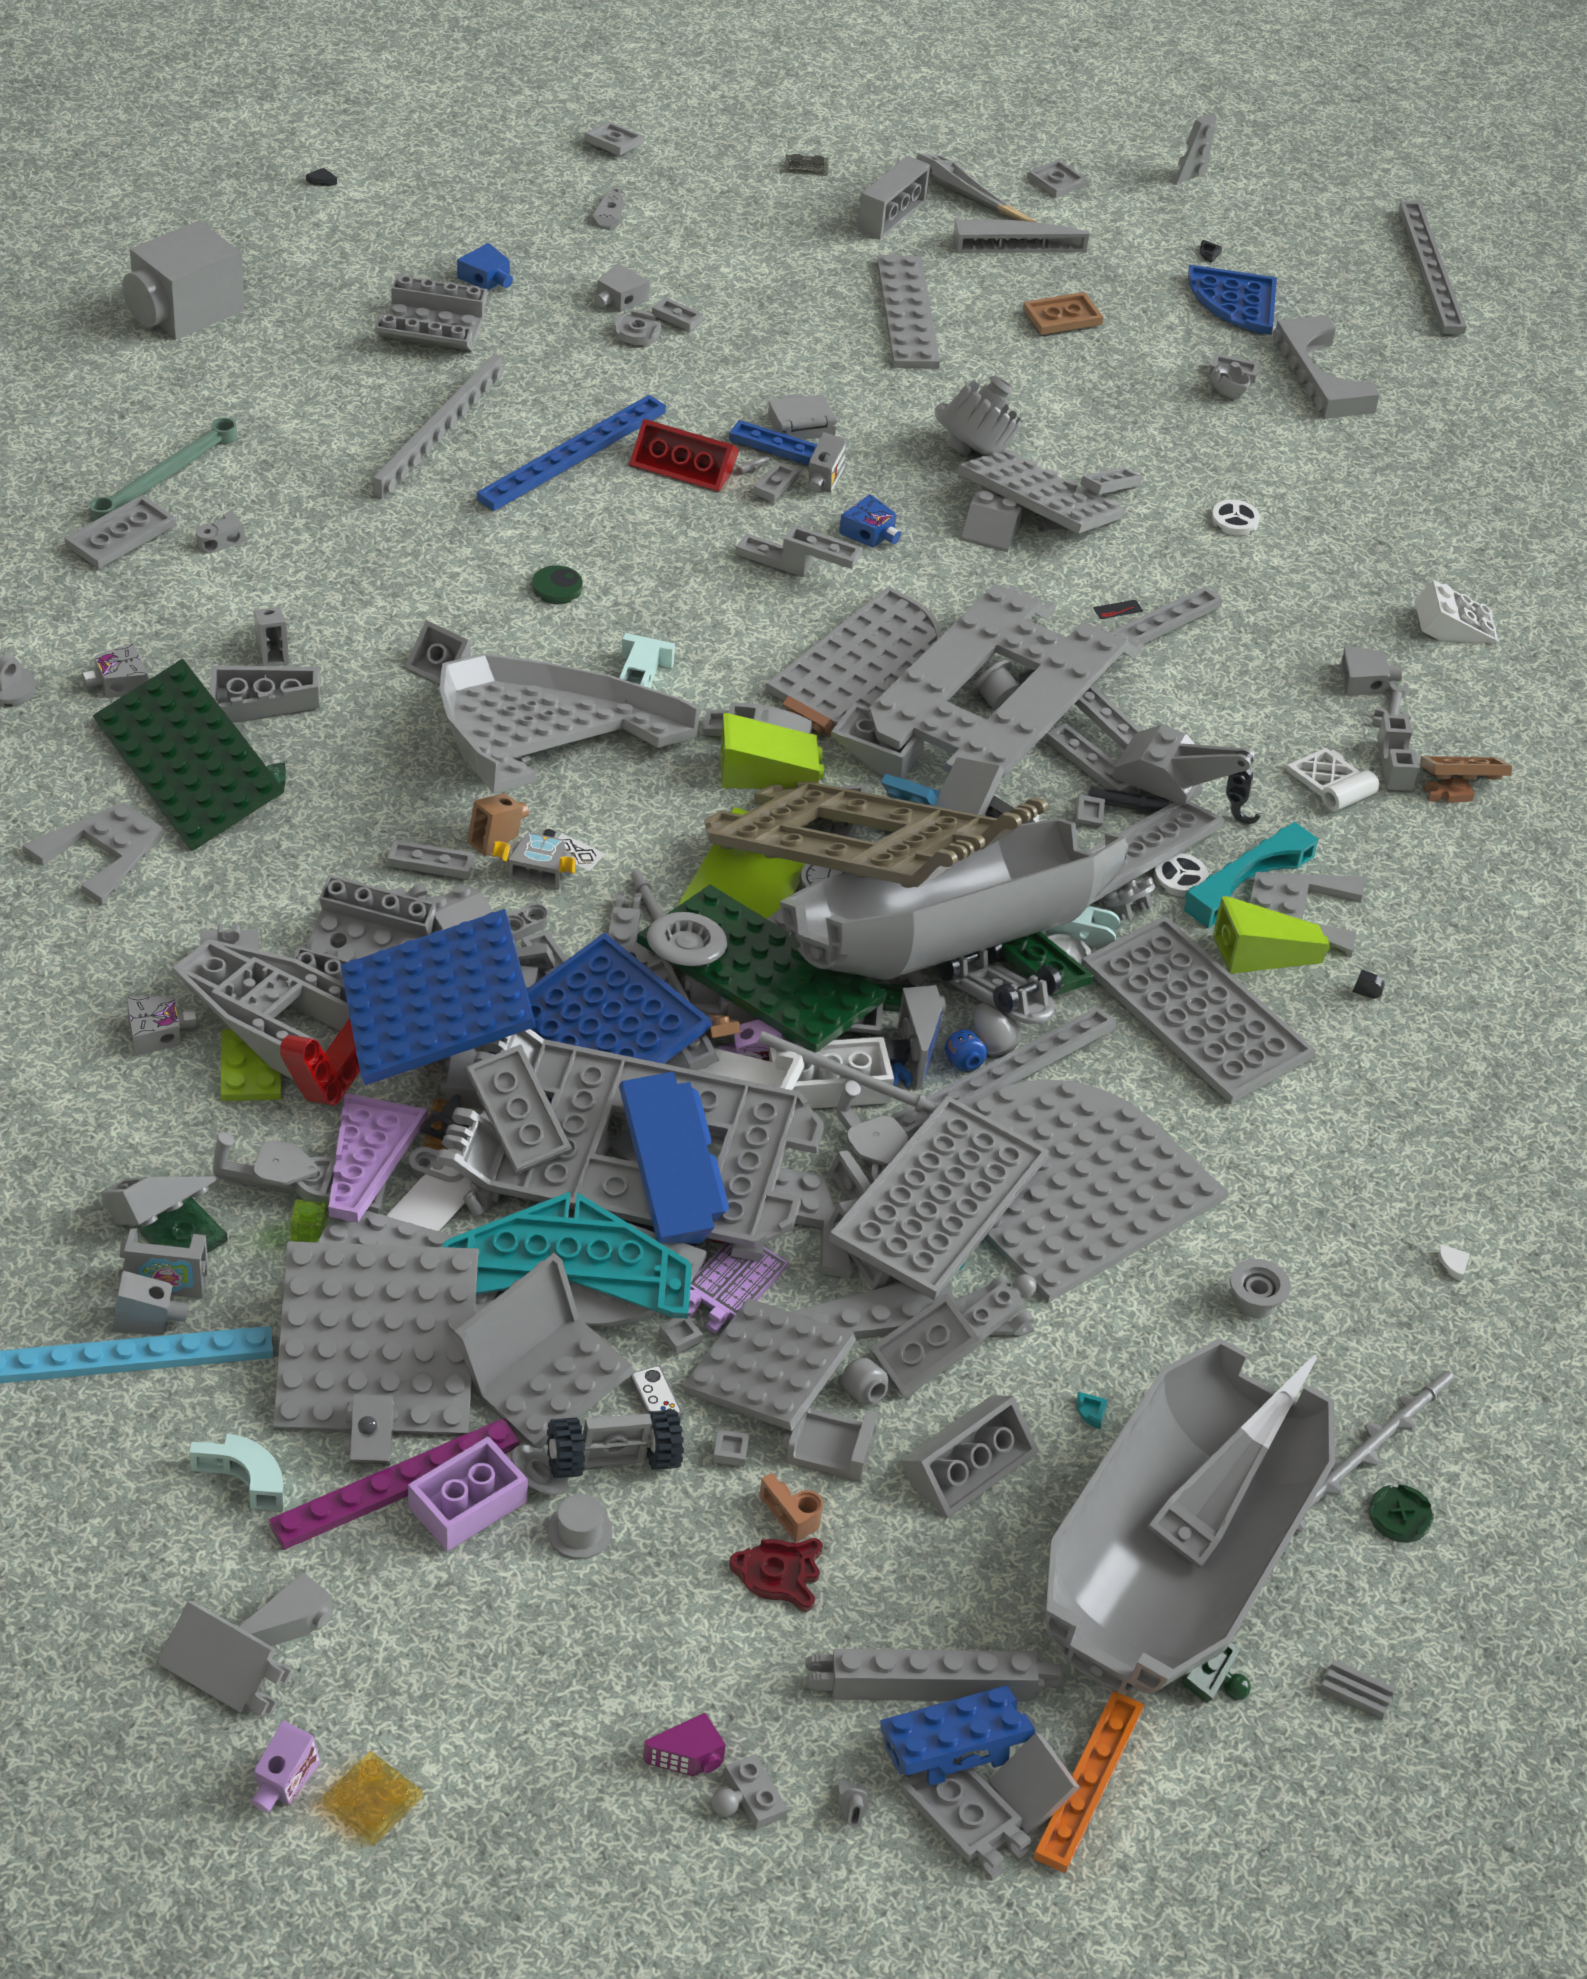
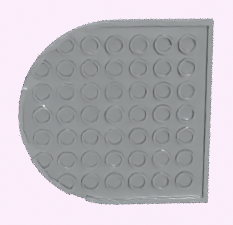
M1025 1081L1003 1087L969 1106V1108L1049 1150L1047 1160L984 1237L1020 1275L1028 1274L1034 1278L1037 1286L1036 1291L1048 1303L1218 1205L1228 1197L1229 1192L1145 1113L1128 1101L1100 1088L1074 1081Z

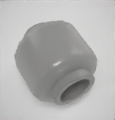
M859 1358L846 1366L842 1375V1387L844 1391L860 1404L869 1405L880 1401L886 1395L888 1376L883 1369L870 1359Z

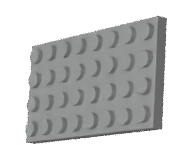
M1165 915L1082 958L1081 965L1085 966L1094 975L1093 978L1230 1104L1314 1058L1316 1050Z
M947 1096L830 1232L828 1241L935 1300L1047 1160L1049 1150Z

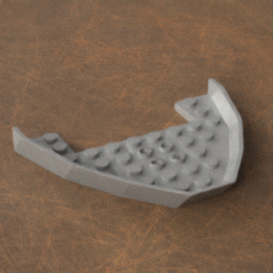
M484 653L442 663L439 691L463 759L493 794L536 782L537 772L527 767L525 763L514 759L522 755L622 728L657 748L697 737L699 707L682 698L611 675L548 662Z

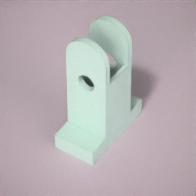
M625 633L622 639V658L627 659L621 672L620 679L650 688L659 666L672 668L675 644Z
M1088 906L1075 920L1041 932L1045 936L1054 934L1071 935L1072 939L1077 941L1080 939L1087 945L1103 948L1115 941L1116 936L1114 932L1119 927L1120 919L1112 911Z

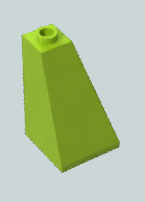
M1228 896L1221 897L1213 937L1230 974L1324 962L1330 945L1328 937L1324 936L1318 924Z

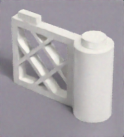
M1324 748L1287 765V771L1320 795L1324 805L1332 812L1372 796L1379 789V780L1374 773L1369 770L1358 771L1344 761V757L1335 750L1330 751ZM1326 758V759H1327L1328 761H1330L1331 763H1324V762H1317V761ZM1300 769H1313V772L1301 771ZM1316 770L1332 771V773H1317ZM1342 772L1347 773L1348 775H1336L1334 773ZM1316 781H1326L1330 783H1327L1322 786Z

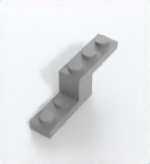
M793 525L784 537L783 545L746 533L736 546L735 555L804 577L813 565L814 557L841 567L853 569L862 556V547Z
M849 1150L838 1152L829 1170V1173L848 1200L838 1203L829 1221L833 1229L871 1185ZM849 1253L872 1290L885 1286L890 1275Z

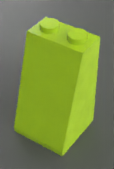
M723 713L720 747L722 788L764 789L770 785L782 784V789L796 788V782L809 781L818 783L819 780H823L824 765L819 764V762H822V746H817V735L730 713Z

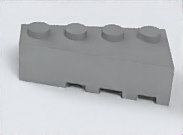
M212 666L210 694L233 723L319 708L320 701L319 667Z

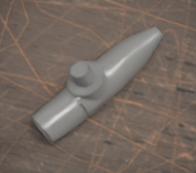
M761 457L746 462L737 467V472L741 475L749 471L758 472L759 467L765 465L770 458Z

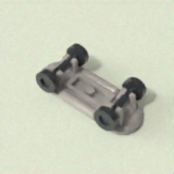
M1001 944L935 965L937 974L945 982L987 1003L1012 1019L1027 1024H1039L1052 1018L1055 1012V1003L1052 997L1048 995L1059 992L1062 987L1061 976L1052 966H1045L1039 969L1036 976H1030L1028 981L1000 965L989 964L1002 958L1003 949Z

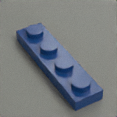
M738 420L729 432L730 441L809 465L810 459L817 447V444Z

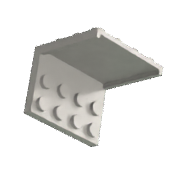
M555 1253L547 1259L540 1261L533 1270L523 1278L513 1282L509 1289L496 1299L489 1301L481 1311L471 1319L465 1320L454 1331L476 1394L500 1418H505L509 1426L529 1445L539 1449L547 1444V1429L550 1419L573 1417L578 1419L634 1373L632 1365L579 1318L563 1261Z

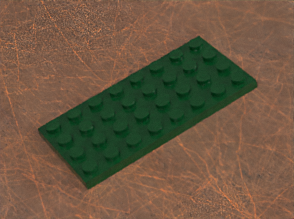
M184 659L179 660L92 715L191 851L284 793L281 784Z
M708 885L667 913L690 912L703 915L716 922L723 929L727 938V948L724 954L711 963L699 966H685L669 962L670 964L814 1053L820 1051L886 1000V991L859 975L813 966L798 951V948L801 946L796 936H790L783 928L712 885ZM649 925L637 934V943L656 954L647 941V932L651 926Z

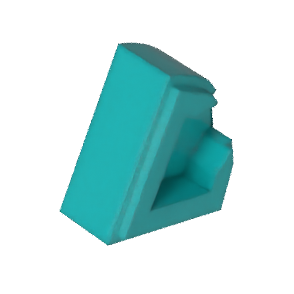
M1078 1391L1076 1408L1079 1415L1092 1427L1101 1429L1108 1399Z

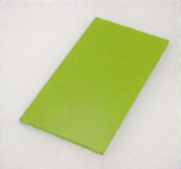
M734 807L731 811V813L740 815L749 812L737 807ZM713 844L678 906L708 885H712L768 919L781 908L780 901L796 893L801 884L799 880L800 874L806 863L782 858H766L764 854L736 848L724 849L721 845Z

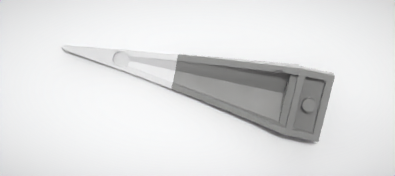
M1313 1355L1166 1501L1147 1526L1150 1531L1197 1568H1200L1221 1541L1259 1465L1312 1369L1317 1355Z

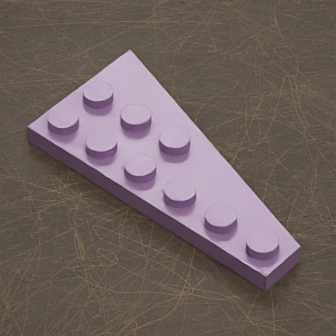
M345 1093L336 1150V1164L334 1165V1179L329 1200V1217L357 1223L360 1221L419 1133L420 1125L428 1118L427 1109Z

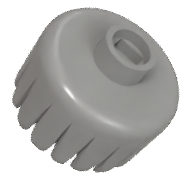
M997 375L990 377L991 382L988 385L984 384L978 393L979 384L976 381H972L969 385H965L949 404L940 403L935 408L936 419L950 432L945 441L964 456L968 457L973 449L985 456H993V453L1002 454L1022 426V420L1020 417L1017 418L1014 410L1007 414L1009 406L1006 404L1008 401L1006 396L1008 394L1012 395L1013 387Z

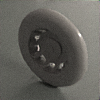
M676 912L664 915L655 920L647 932V941L651 949L661 958L679 965L699 966L711 963L720 958L727 948V938L723 929L713 920L696 913Z

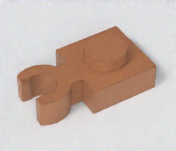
M1461 777L1442 779L1441 783L1429 781L1426 782L1424 788L1425 792L1431 791L1428 800L1433 802L1439 801L1441 798H1446L1447 803L1473 801L1475 795L1468 779H1462Z

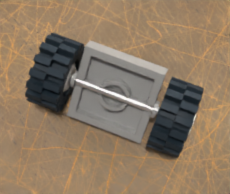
M672 1409L649 1411L648 1414L631 1413L624 1416L587 1418L583 1434L582 1425H580V1420L577 1417L550 1419L547 1429V1455L549 1456L548 1462L549 1467L551 1466V1474H553L554 1478L578 1477L583 1475L584 1468L643 1463L646 1448V1455L649 1458L648 1463L652 1470L681 1467V1462H683L682 1454L684 1453L682 1443H684V1437H682L683 1429L680 1426L681 1420L678 1417V1412Z

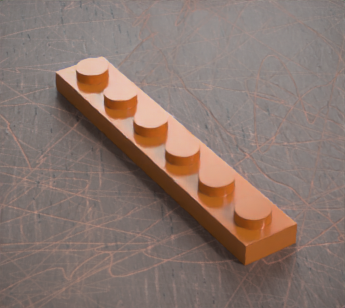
M1113 1690L1072 1774L1073 1779L1080 1788L1053 1814L1033 1859L1066 1874L1142 1714L1143 1703Z

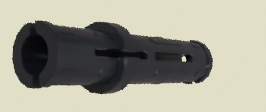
M1090 786L1088 796L1105 799V805L1137 810V813H1155L1169 805L1168 799L1148 796L1144 792L1136 794Z

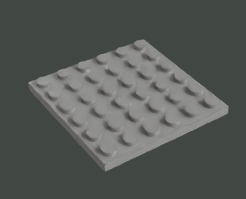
M287 1241L274 1429L352 1432V1422H346L347 1402L353 1403L354 1394L393 1395V1434L451 1436L468 1434L472 1380L454 1331L465 1320L471 1319L475 1315L478 1249Z

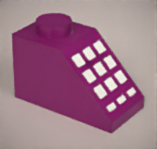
M703 1713L645 1740L643 1759L646 1764L694 1777L702 1772L711 1773L720 1767L724 1762L726 1744L707 1714Z

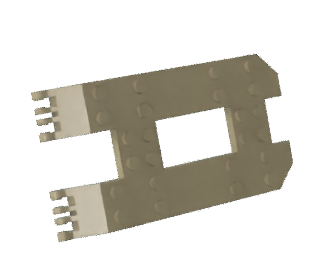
M805 781L796 782V788L782 789V784L770 785L754 793L755 804L761 806L743 815L719 811L704 819L709 843L721 845L724 849L736 848L764 854L766 858H782L852 873L859 878L871 877L899 883L905 888H918L949 870L958 860L965 859L973 854L974 851L985 849L1014 832L1021 824L1035 818L1037 814L1040 815L1046 812L1048 804L1044 799L1032 797L1025 803L1012 808L1009 812H1005L997 819ZM822 817L830 819L834 823L847 822L894 833L875 843L803 827L807 826L812 820Z

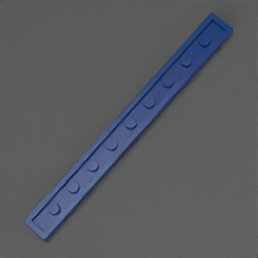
M650 395L645 396L477 492V500L493 511L501 508L641 427L643 418L652 421L665 414L666 405Z

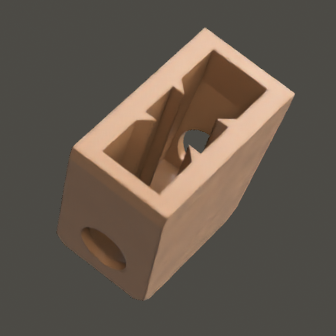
M505 793L475 800L467 843L486 857L492 853L494 842H510L519 834L521 819L529 815L527 805L524 802L518 803Z

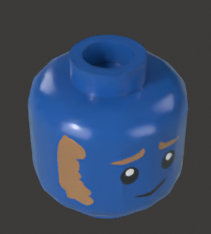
M968 1029L953 1033L945 1044L946 1056L954 1067L962 1072L978 1069L987 1056L985 1044L974 1031Z

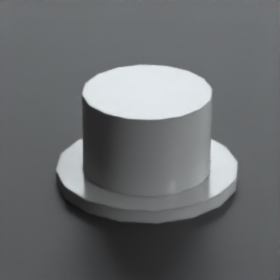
M1003 660L987 669L972 684L969 692L971 696L977 697L981 695L992 709L1000 707L1020 687L1019 683L1009 672L1012 668L1011 661Z
M1248 1259L1240 1262L1233 1269L1230 1277L1231 1290L1235 1294V1305L1242 1313L1253 1318H1264L1271 1315L1275 1311L1276 1306L1281 1305L1288 1298L1291 1289L1290 1279L1285 1271L1275 1263L1264 1259Z
M575 1494L567 1497L561 1502L558 1511L552 1515L547 1525L548 1540L553 1549L562 1556L572 1559H589L601 1554L609 1546L613 1535L612 1523L607 1514L604 1513L601 1503L594 1497L586 1494Z

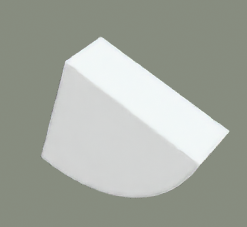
M1441 1244L1438 1260L1449 1271L1448 1274L1452 1278L1462 1281L1470 1254Z

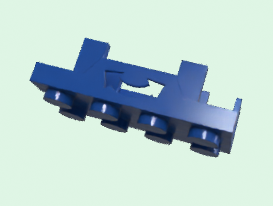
M1008 1685L880 1720V1731L884 1737L887 1753L899 1774L905 1773L907 1776L927 1770V1783L929 1786L945 1782V1773L948 1775L990 1762L993 1768L1002 1766L1009 1760L1010 1746L1027 1742L1035 1734V1728L1027 1715L1017 1711V1699ZM987 1749L989 1753L983 1757H980V1755H969L961 1759V1763L953 1764L954 1758L958 1759L971 1751H985Z

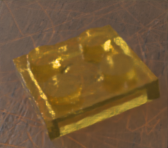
M370 1751L322 1797V1804L375 1845L423 1798V1791L378 1755Z

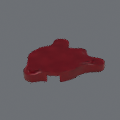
M810 1538L798 1543L778 1539L761 1540V1544L751 1550L749 1547L744 1551L733 1553L730 1557L729 1568L753 1594L765 1599L788 1601L799 1610L807 1612L813 1609L815 1596L805 1583H814L819 1580L820 1571L815 1564V1560L822 1554L823 1544L817 1538Z

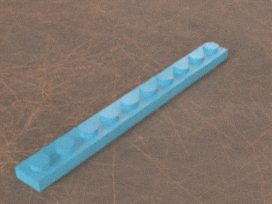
M271 1326L1 1350L0 1383L273 1358Z

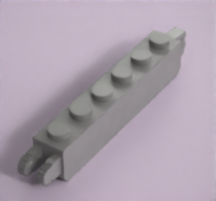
M834 1649L833 1655L816 1654L809 1656L805 1660L806 1669L811 1672H831L809 1674L806 1678L807 1687L812 1690L832 1691V1697L837 1700L951 1701L1008 1685L1017 1702H1029L1035 1699L1036 1691H1042L1048 1687H1060L1062 1680L1061 1664L1046 1663L1043 1660L1037 1659L1036 1651Z

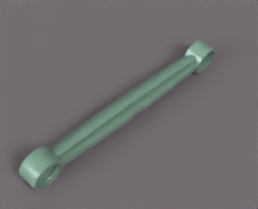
M226 417L214 420L211 432L168 457L110 498L97 497L91 500L89 504L91 519L95 521L145 493L201 456L217 443L228 444L234 442L237 439L236 422Z

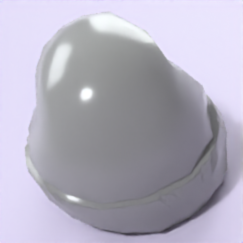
M985 1002L978 1004L973 1011L974 1023L971 1031H974L985 1044L987 1055L1003 1056L1012 1052L1017 1047L1021 1038L1018 1021Z

